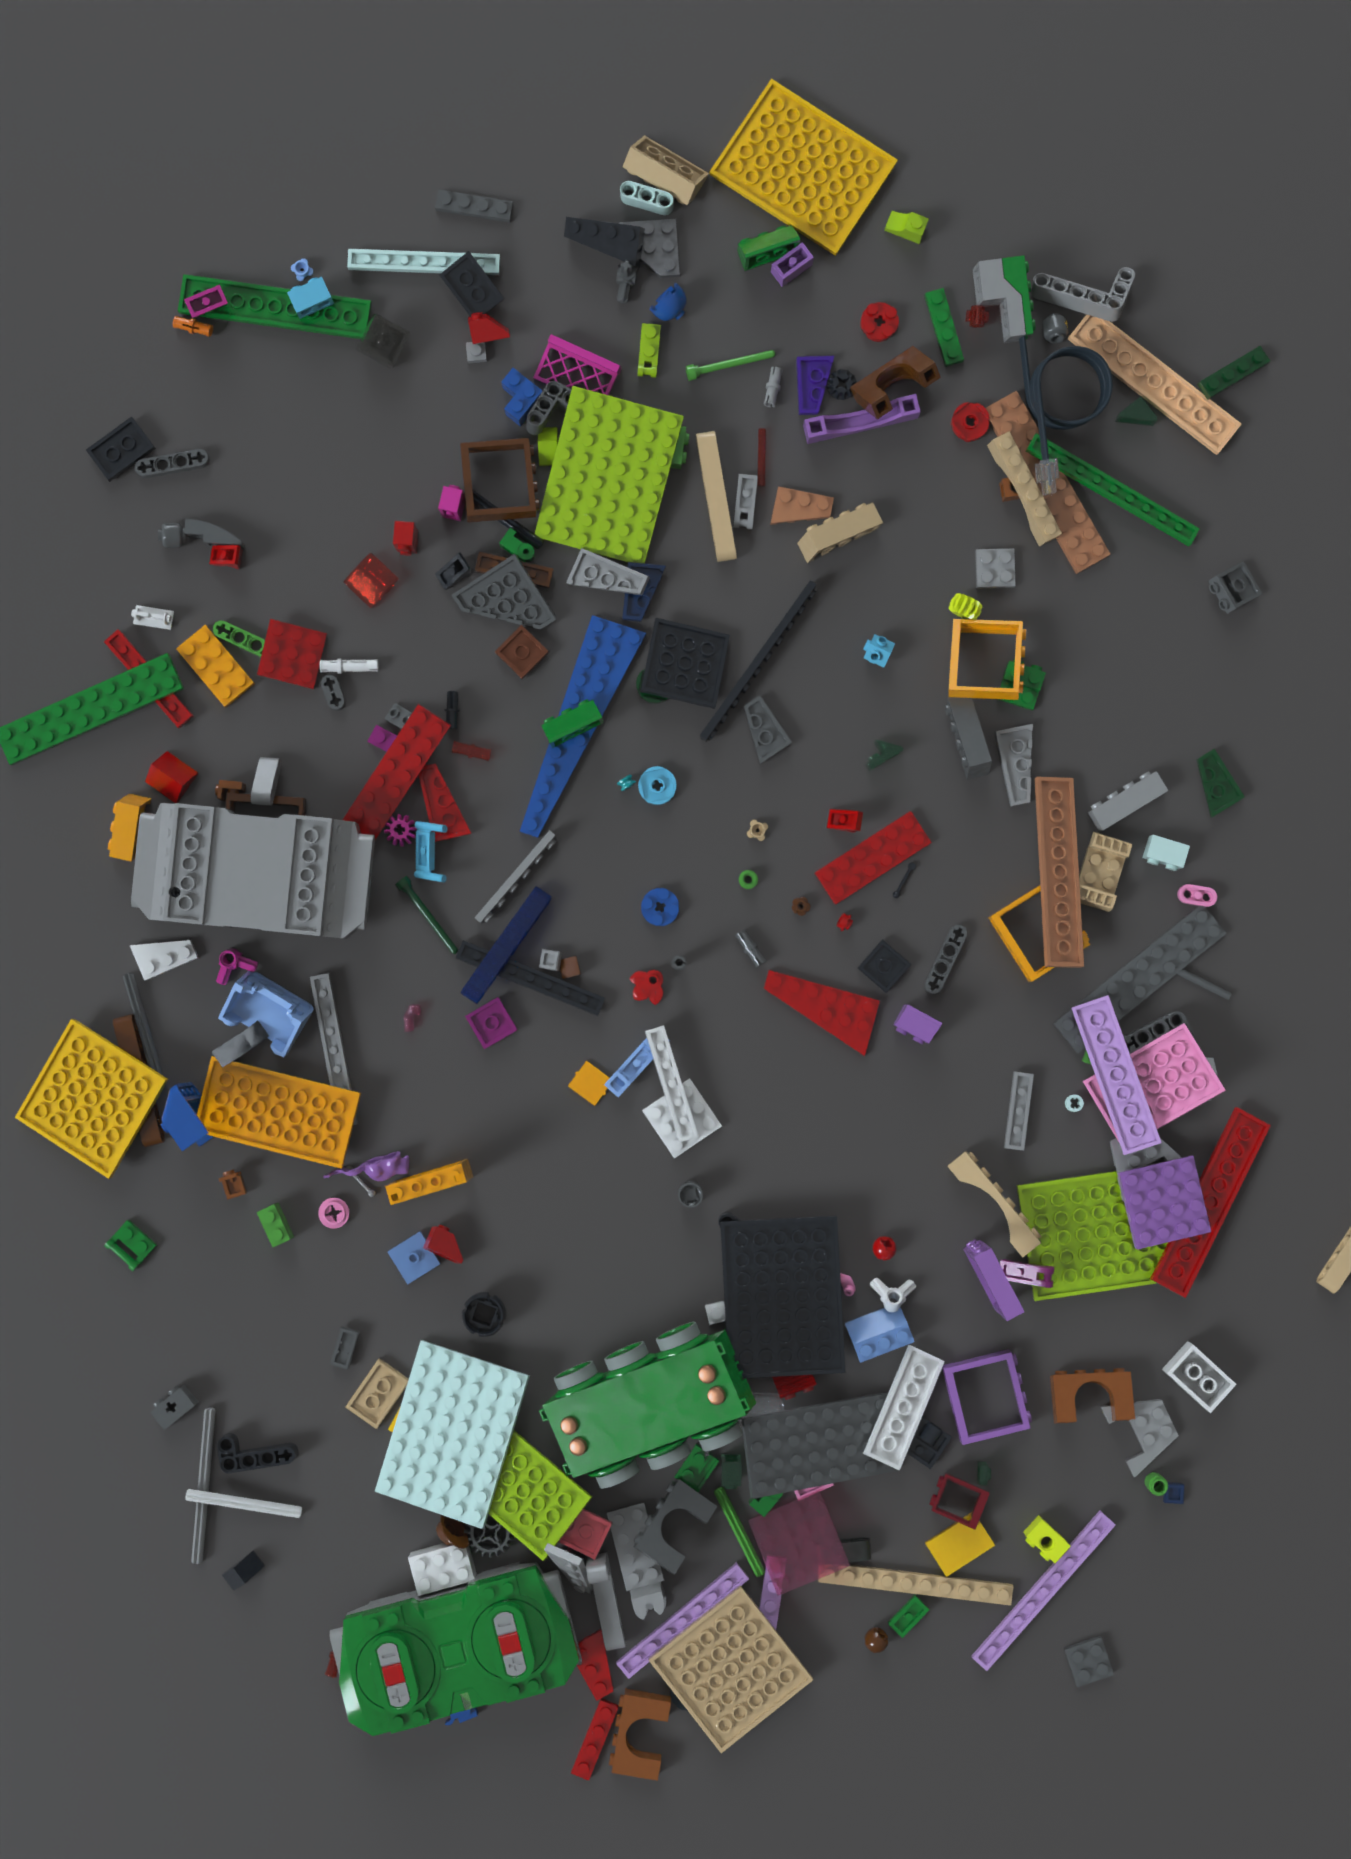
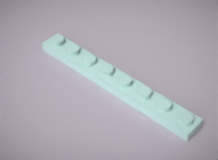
M348 249L347 268L348 270L442 273L465 253ZM471 253L487 275L500 274V254Z

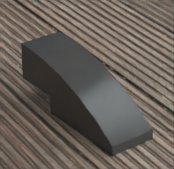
M185 518L184 534L188 538L203 539V543L207 547H212V545H239L241 549H245V545L241 540L223 528L204 521Z

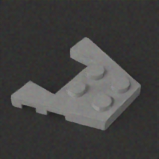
M1117 1138L1110 1141L1116 1172L1147 1166L1161 1158L1169 1161L1182 1157L1162 1139L1160 1144L1126 1155L1123 1154Z
M1161 1399L1134 1403L1135 1420H1129L1143 1451L1125 1459L1133 1477H1136L1178 1437V1433ZM1111 1405L1100 1406L1109 1424L1115 1422L1112 1421Z

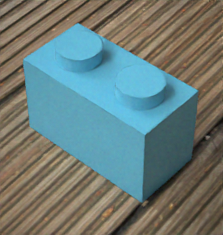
M322 277L312 278L307 284L294 286L291 291L287 292L299 319L334 304Z

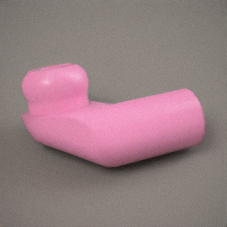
M840 1273L844 1294L852 1296L856 1290L852 1278L849 1275Z

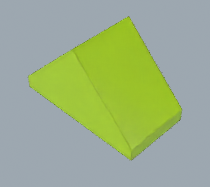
M546 427L538 434L539 466H552L558 444L557 427Z

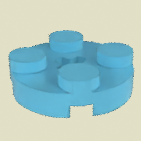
M655 766L648 768L641 775L638 782L639 793L647 803L653 805L665 804L674 797L676 779L670 771L663 767ZM654 781L663 784V787H660V791L652 788V785L655 784Z

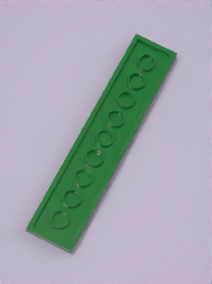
M183 274L178 305L179 314L191 315L184 299L220 285L228 304L202 314L199 317L363 340L367 339L372 305L371 300L331 295L334 304L299 319L287 294L291 289Z
M166 653L0 727V744L9 765H14L179 692L184 687L170 654Z

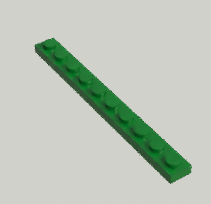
M1035 433L1026 452L1042 461L1040 436ZM1047 440L1051 467L1188 547L1192 544L1200 528Z

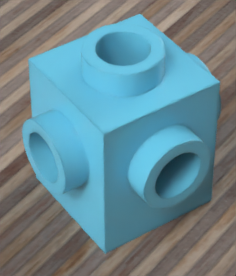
M874 634L872 640L868 639L863 648L866 651L864 659L870 663L885 667L895 643L883 636Z

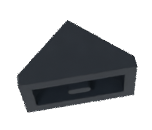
M253 1550L222 1574L230 1587L236 1590L249 1581L265 1565Z

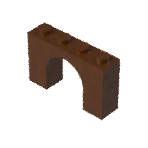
M912 346L851 386L850 389L856 402L878 420L893 410L888 395L884 392L889 385L902 379H913L926 388L941 378L936 363Z

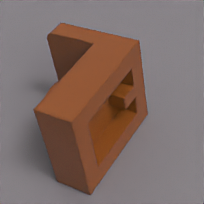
M219 780V784H216L215 795L217 799L225 801L226 790H228V793L245 792L246 784L243 782Z

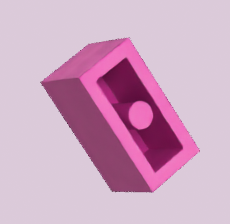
M220 285L184 299L192 319L228 304Z
M455 485L443 486L438 507L443 518L461 521L466 501L460 487Z

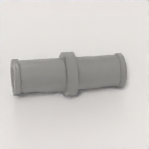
M771 367L769 382L766 383L765 388L767 392L764 405L767 407H771V404L772 407L776 406L783 369L775 367V370L774 367Z

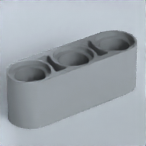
M259 758L251 791L252 804L272 806L281 769L280 758Z

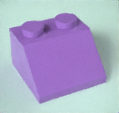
M903 1005L893 1025L897 1027V1032L905 1036L909 1033L914 1036V1041L923 1045L924 1042L930 1043L942 1023L910 1005Z

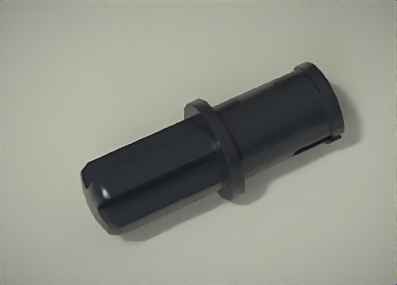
M457 691L447 692V709H444V711H446V722L451 725L449 729H458L457 721L460 710H458Z

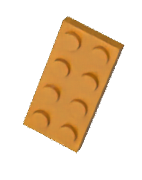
M204 625L176 648L225 708L255 684L207 625Z

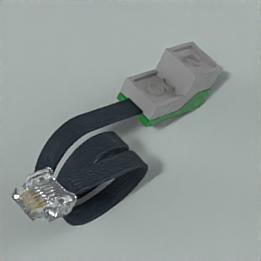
M1025 255L979 261L973 268L977 308L1000 305L1004 343L1017 341L1020 343L1026 402L1030 413L1038 421L1042 460L1035 464L1036 482L1041 483L1042 496L1053 495L1057 492L1055 480L1060 477L1057 458L1049 459L1046 427L1058 430L1072 429L1084 425L1098 416L1110 401L1113 390L1112 374L1105 359L1094 350L1081 346H1069L1053 352L1036 367L1030 380L1026 340L1029 335L1033 334L1036 326L1035 320L1031 317L1033 301L1029 299L1031 282L1027 280V273L1029 272L1028 261H1025ZM1059 357H1076L1086 361L1093 367L1099 378L1101 392L1099 403L1090 416L1073 421L1060 420L1052 417L1043 409L1041 376L1049 361Z

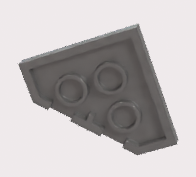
M676 219L619 222V224L645 228L641 254L642 263L649 266L660 278L680 277Z

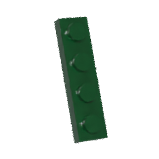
M1258 346L1201 380L1197 385L1207 400L1269 364L1270 359L1262 347Z

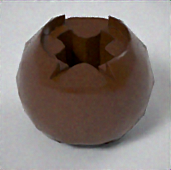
M879 1627L871 1628L865 1634V1645L871 1652L880 1653L887 1648L888 1635L883 1629Z

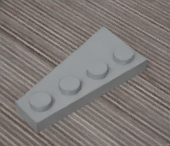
M1033 724L994 732L1010 807L1030 803Z
M547 1543L544 1551L574 1586L573 1588L580 1593L587 1592L591 1594L593 1584L588 1582L583 1559Z

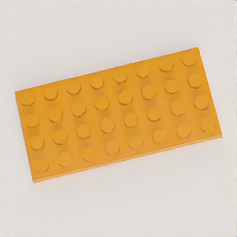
M211 1056L197 1116L209 1133L207 1135L342 1169L361 1093L232 1061L222 1068L215 1056Z

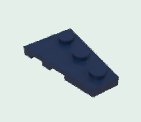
M628 562V568L647 575L650 579L643 595L625 593L622 620L642 622L666 566Z

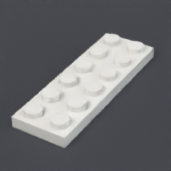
M908 1345L863 1454L900 1470L945 1361Z

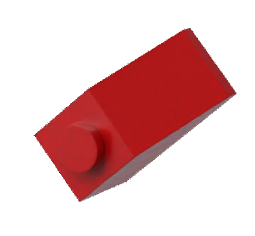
M476 312L471 314V317H468L473 344L510 337L509 329L488 314Z
M443 1225L432 1227L423 1249L456 1264H462L463 1258L454 1234L449 1232L450 1229Z

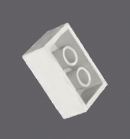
M1189 1341L1181 1347L1162 1369L1209 1413L1236 1386L1233 1380Z
M442 1543L413 1551L408 1557L418 1596L467 1583L475 1579L477 1574L469 1545L467 1548L461 1549L452 1544L448 1546Z

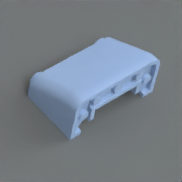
M248 971L234 983L218 1019L228 1026H236L241 1022L248 1027L259 1021L269 1035L267 1038L272 1041L270 1047L273 1053L284 1058L289 1053L314 1009L310 1003L260 973Z

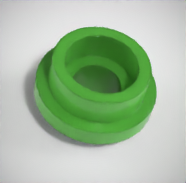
M745 870L740 874L739 883L743 888L752 889L757 885L758 877L754 871ZM746 876H750L752 878L751 883L745 882Z

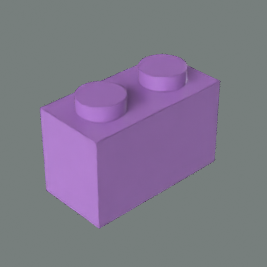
M802 242L774 262L771 267V273L781 287H783L811 267L814 257Z

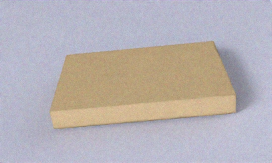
M379 1358L345 1408L377 1429L406 1388L409 1378Z

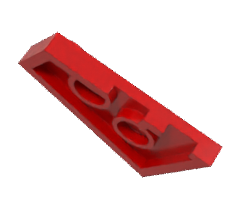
M602 1629L578 1641L582 1664L577 1665L596 1701L614 1691Z

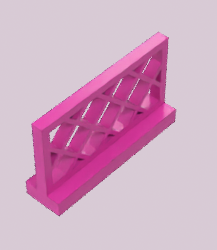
M551 334L533 378L548 384L551 382L550 380L554 379L557 381L556 378L567 374L570 384L566 385V387L569 388L584 382L586 389L589 390L586 381L596 377L600 387L590 391L596 392L601 390L602 394L609 395L622 368L614 362ZM551 348L558 351L560 359L550 362L548 354ZM572 357L576 360L578 366L567 370L564 360ZM562 361L565 371L555 375L552 365ZM589 365L593 367L595 374L585 378L581 368ZM550 367L552 377L544 379L539 376L542 369ZM579 369L582 379L572 383L569 373ZM605 373L611 375L610 382L602 386L598 376Z

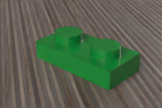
M914 1594L891 1618L888 1625L903 1638L929 1611V1608Z

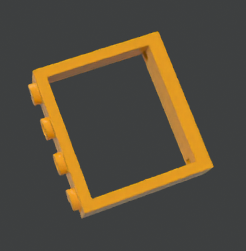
M953 619L949 697L1018 700L1019 693H1023V681H1020V675H1024V664H1021V658H1025V646H1022V640H1026V629H1023V621ZM961 633L1016 635L1013 688L957 686Z
M1040 885L988 917L1028 982L1036 980L1055 967H1045L1044 965L1034 971L1000 917L1041 891ZM1084 930L1082 931L1083 949L1090 945L1088 942L1090 939Z
M465 1159L393 1181L386 1185L385 1188L390 1205H394L466 1183L473 1178L469 1160Z

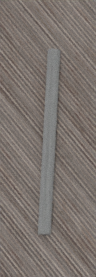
M206 1408L204 1410L197 1489L199 1491L209 1492L215 1408ZM196 1502L191 1559V1562L194 1564L202 1563L208 1504Z

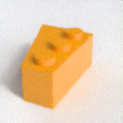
M128 794L114 804L113 813L115 818L110 827L112 839L108 843L109 857L131 862L135 859L140 814L144 813L146 804L151 803V798Z

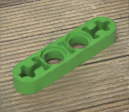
M221 620L214 624L213 632L218 638L261 657L265 643L264 639L226 621ZM225 625V629L231 632L230 639H228L229 635L222 632L220 634L218 628H222ZM237 633L244 634L243 642H235L234 638ZM255 641L262 643V647L258 651L252 649V643Z

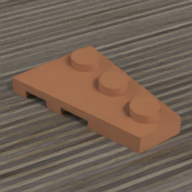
M778 486L770 525L830 518L834 498Z

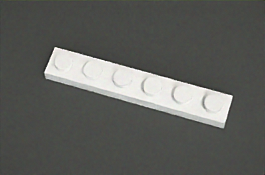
M663 1025L647 1030L645 1034L678 1140L683 1142L698 1137L665 1027Z

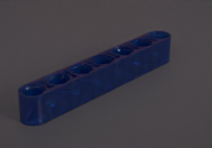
M537 886L532 890L465 984L460 994L475 1004L479 1003L552 900L551 895Z

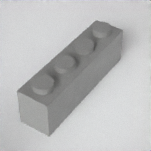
M1150 771L1144 773L1139 777L1141 780L1137 783L1131 781L1123 786L1124 791L1119 794L1115 791L1107 796L1108 800L1106 802L1098 801L1090 806L1092 810L1088 812V815L1099 832L1168 791L1157 771L1152 774Z

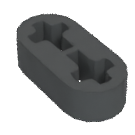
M326 675L321 680V687L327 704L332 710L340 711L346 703L340 683L335 676ZM330 679L332 682L335 681V683L332 684L334 691H331V689L328 686H325V684L328 683L327 680ZM334 694L338 699H341L337 707L331 703L334 701Z

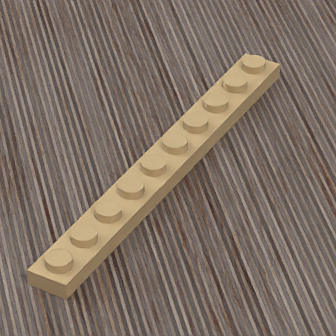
M843 1563L820 1565L818 1582L1002 1605H1011L1013 1585L1008 1583L946 1577Z

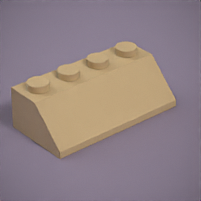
M645 135L630 147L623 164V168L627 169L630 174L637 175L644 179L645 183L669 192L679 203L686 205L694 200L709 175L708 172Z

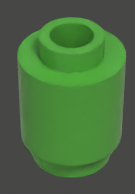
M1157 1472L1149 1473L1146 1476L1145 1486L1152 1494L1161 1496L1167 1492L1168 1482L1163 1476Z

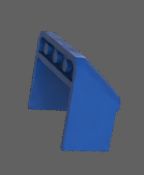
M192 1082L179 1083L170 1088L162 1115L163 1123H161V1127L167 1134L170 1133L181 1151H184L195 1142L200 1147L213 1138V1136L207 1135L209 1133L197 1116L202 1095Z

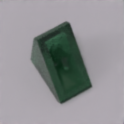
M1140 396L1118 414L1115 422L1153 426L1157 421V416Z

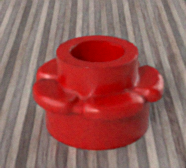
M845 913L841 915L836 924L840 931L850 928L853 922L851 915Z

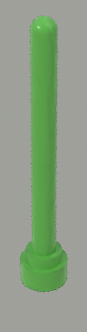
M764 351L700 367L698 365L694 366V364L687 365V377L689 381L696 380L697 377H700V374L773 358L775 351Z

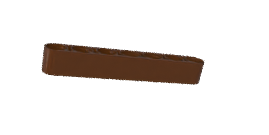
M134 1014L114 1018L113 1026L118 1047L147 1065ZM155 1102L139 1130L144 1147L165 1142L157 1102Z

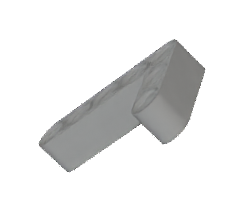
M1129 267L1121 268L1118 271L1110 293L1045 273H1038L1033 278L1031 295L1038 300L1113 322L1117 321L1121 316L1132 290L1135 272Z
M607 1552L597 1554L595 1560L587 1557V1578L589 1584H593L606 1651L626 1647L608 1554Z

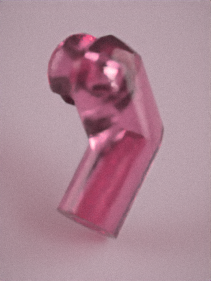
M413 1003L409 1005L404 1014V1030L406 1032L414 1031V1014L419 1015L421 1013V1006L419 1004L414 1005Z

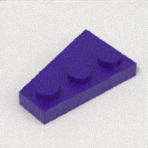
M805 356L796 358L799 415H818L834 356Z

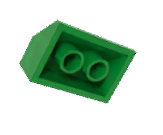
M784 225L778 227L776 231L770 233L763 232L753 239L745 238L738 243L737 251L744 271L777 261L800 244V237L792 225L788 227Z
M586 699L578 704L579 707L573 710L568 708L561 712V716L557 718L552 716L543 721L544 724L541 726L552 748L604 723L602 715L593 700L589 701Z

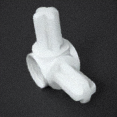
M874 1278L870 1283V1286L881 1296L880 1300L888 1312L898 1311L900 1306L906 1301V1296L916 1288L914 1281L910 1279L899 1288H888L879 1278ZM893 1298L897 1300V1302H891L889 1299Z

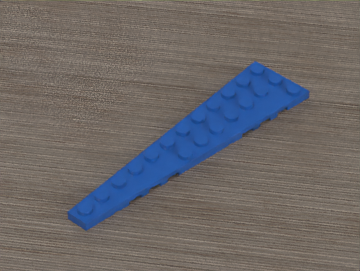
M592 615L558 717L561 716L562 711L568 708L573 710L579 707L578 704L586 699L594 701L603 717L646 633ZM597 727L554 748L549 743L520 828L521 833L539 837Z

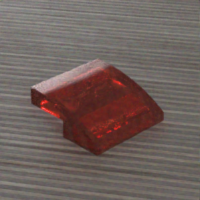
M369 553L343 583L364 603L373 608L381 597L390 591L399 578L376 556Z

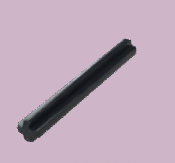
M472 489L473 502L481 509L498 508ZM497 520L508 529L511 528L516 531L519 537L536 549H540L544 542L541 538L516 520Z

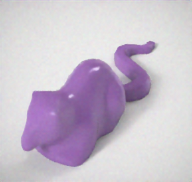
M397 1151L385 1156L369 1159L355 1169L337 1168L323 1177L329 1178L340 1173L347 1176H355L364 1171L372 1180L385 1181L397 1174H408L409 1156L401 1158L400 1152Z

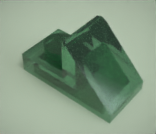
M875 740L874 743L881 755L876 753L870 756L866 767L869 771L900 754L904 750L903 747Z

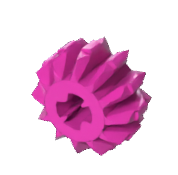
M397 814V820L394 817H390L393 823H386V826L390 827V829L384 830L385 834H390L386 839L388 841L394 839L392 843L394 846L399 842L400 846L404 847V840L411 844L409 837L416 838V835L411 833L417 831V828L411 827L415 821L410 820L408 822L409 816L407 815L402 820L401 814ZM399 826L405 829L402 835L396 832Z

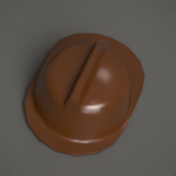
M441 1515L440 1522L436 1527L439 1539L445 1545L449 1546L452 1544L461 1549H465L469 1545L468 1535L464 1533L466 1529L465 1523Z

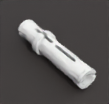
M337 658V660H320L321 673L338 672V674H342V672H378L379 670L378 659L342 660Z

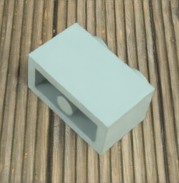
M1151 835L1148 837L1142 858L1147 859L1149 864L1158 865L1160 863L1166 865V869L1177 871V869L1184 868L1190 846Z

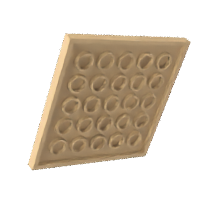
M741 1585L649 1657V1662L720 1753H723L813 1681L811 1674Z

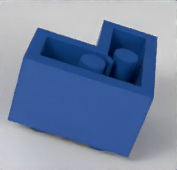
M512 368L501 381L502 388L513 397L504 408L507 417L521 427L542 390L516 369Z

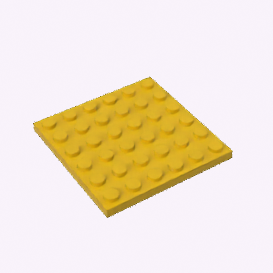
M71 1019L15 1118L110 1179L113 1177L154 1106L168 1078L76 1019Z

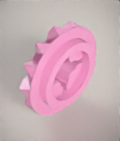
M329 1198L320 1205L319 1219L328 1228H340L349 1218V1208L346 1202L340 1198ZM332 1205L335 1210H342V1212L337 1214L336 1219L333 1215H326L332 1211Z

